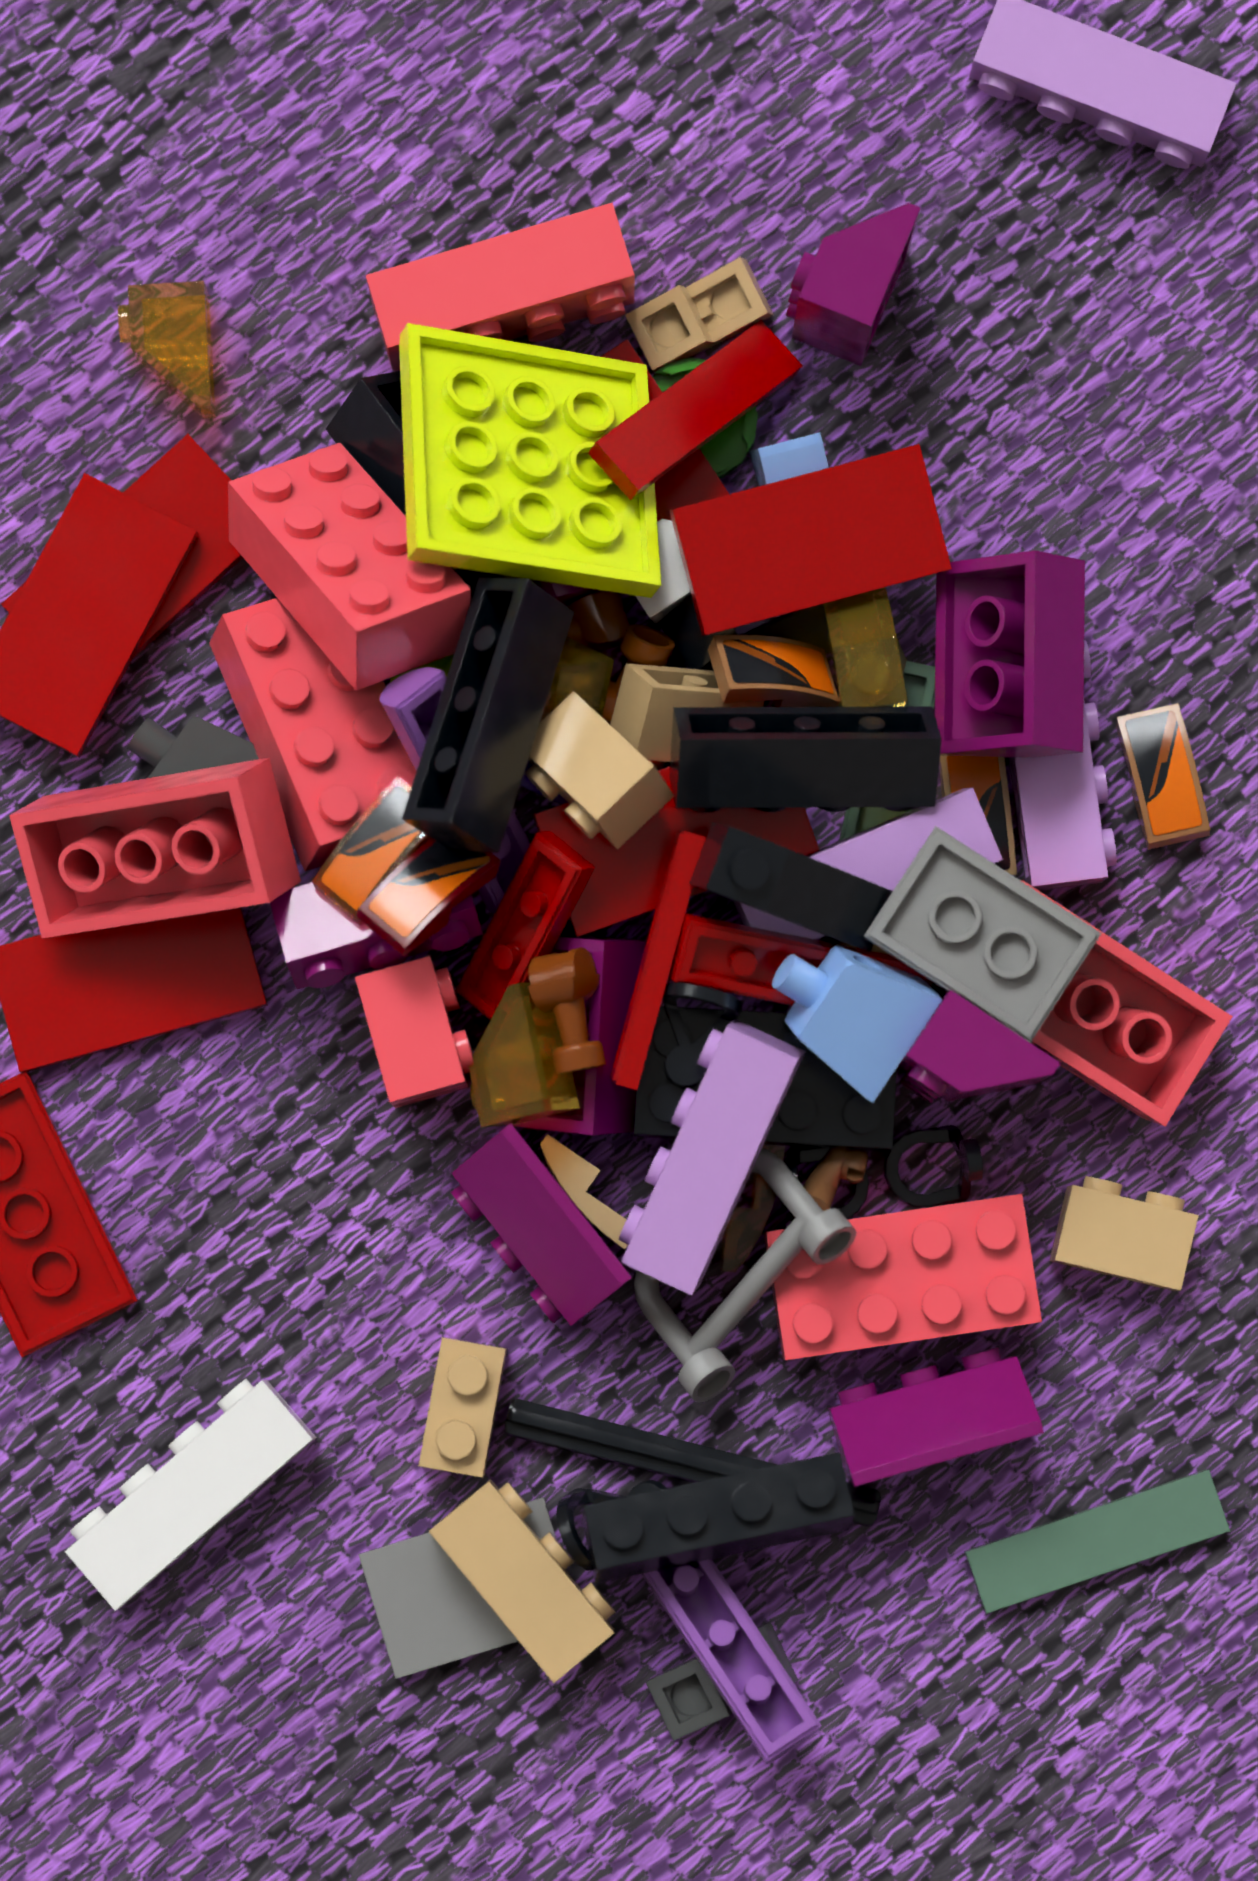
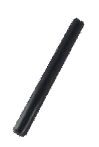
M514 1399L511 1402L505 1421V1433L508 1436L693 1483L778 1465L522 1399ZM847 1482L855 1515L852 1523L866 1527L873 1526L880 1507V1492L876 1489L860 1485L854 1487Z

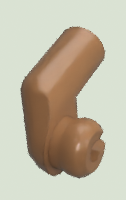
M831 1147L807 1178L804 1188L823 1211L831 1209L841 1179L853 1184L863 1181L868 1163L867 1153L861 1149H850L847 1147Z

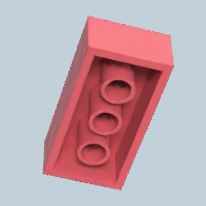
M613 202L366 275L372 305L393 372L400 371V334L407 323L503 340H511L527 335L529 342H539L565 332L564 324L588 317L590 324H601L617 319L626 313L624 306L634 303L635 274Z
M340 442L228 482L229 542L356 691L455 653L471 603L470 587L452 567L408 560L406 516Z
M278 598L222 614L209 644L258 758H270L288 832L303 869L308 871L330 864L354 832L396 786H401L410 793L416 775V770L380 702V695L386 687L384 681L356 691Z
M270 758L46 795L9 815L42 938L266 904L301 882Z
M1022 881L1102 933L1038 1030L1031 1044L1061 1063V1067L1139 1117L1166 1127L1233 1016L1036 888ZM935 984L936 987L947 993L946 990Z
M1022 1194L848 1219L856 1230V1237L851 1246L841 1256L826 1264H816L806 1251L802 1249L772 1284L783 1360L1042 1322ZM785 1229L764 1233L766 1251Z

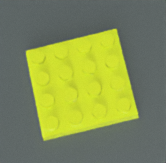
M407 323L400 334L399 354L408 560L652 598L661 587L655 483L630 500L588 454L596 441L649 403L647 365Z

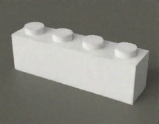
M247 1379L239 1383L217 1403L224 1413L209 1427L204 1429L196 1421L168 1445L175 1456L155 1472L148 1463L119 1488L126 1499L111 1512L106 1514L98 1506L70 1530V1533L77 1541L64 1552L115 1611L123 1607L317 1438L267 1379L260 1381L255 1387Z

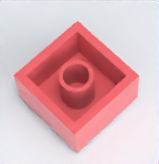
M427 956L355 977L388 1099L395 1108L469 1088L466 1073L477 1071L466 1031L454 1032L449 1012L460 1009V1005L448 967L437 970L431 956Z

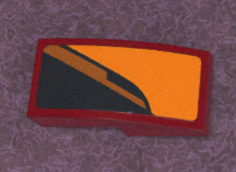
M430 838L404 860L368 896L358 908L356 917L404 956L447 926L452 908L494 879L501 860L490 852L449 850Z

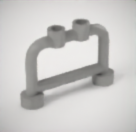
M762 1148L752 1172L758 1173L763 1177L795 1219L693 1336L663 1299L659 1288L660 1281L636 1270L634 1279L636 1301L643 1315L683 1365L678 1374V1381L695 1402H705L716 1397L732 1382L735 1376V1369L717 1347L801 1250L804 1249L816 1264H826L841 1256L851 1246L856 1237L855 1228L842 1212L836 1208L823 1211L785 1163L768 1149Z

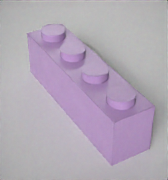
M997 0L969 74L970 78L979 81V89L992 97L1010 101L1013 100L1015 95L1037 103V111L1049 119L1061 123H1071L1073 118L1086 122L1096 126L1095 133L1108 142L1129 146L1132 141L1155 149L1154 156L1158 160L1181 169H1188L1190 164L1203 167L1237 84L1024 0Z
M1084 640V678H1090V655L1087 641ZM1084 701L1083 753L1033 758L1008 757L1025 882L1039 891L1102 883L1108 878L1107 867L1116 866L1117 864L1112 828L1102 829L1099 804L1108 803V788L1104 766H1093L1090 741H1097L1100 736L1098 714L1094 702L1085 703Z
M973 788L960 789L937 799L935 807H918L824 847L818 852L806 855L892 891L896 888L935 826L992 863L1003 860ZM733 900L741 921L745 926L814 940L825 936Z
M736 1019L726 1026L724 1033L716 1029L712 1030L697 1063L707 1069L697 1092L689 1088L685 1090L671 1120L672 1124L681 1128L671 1151L662 1146L659 1148L645 1178L646 1183L655 1186L645 1209L634 1205L619 1236V1241L628 1244L621 1263L691 1296L694 1294L704 1279L806 1051Z

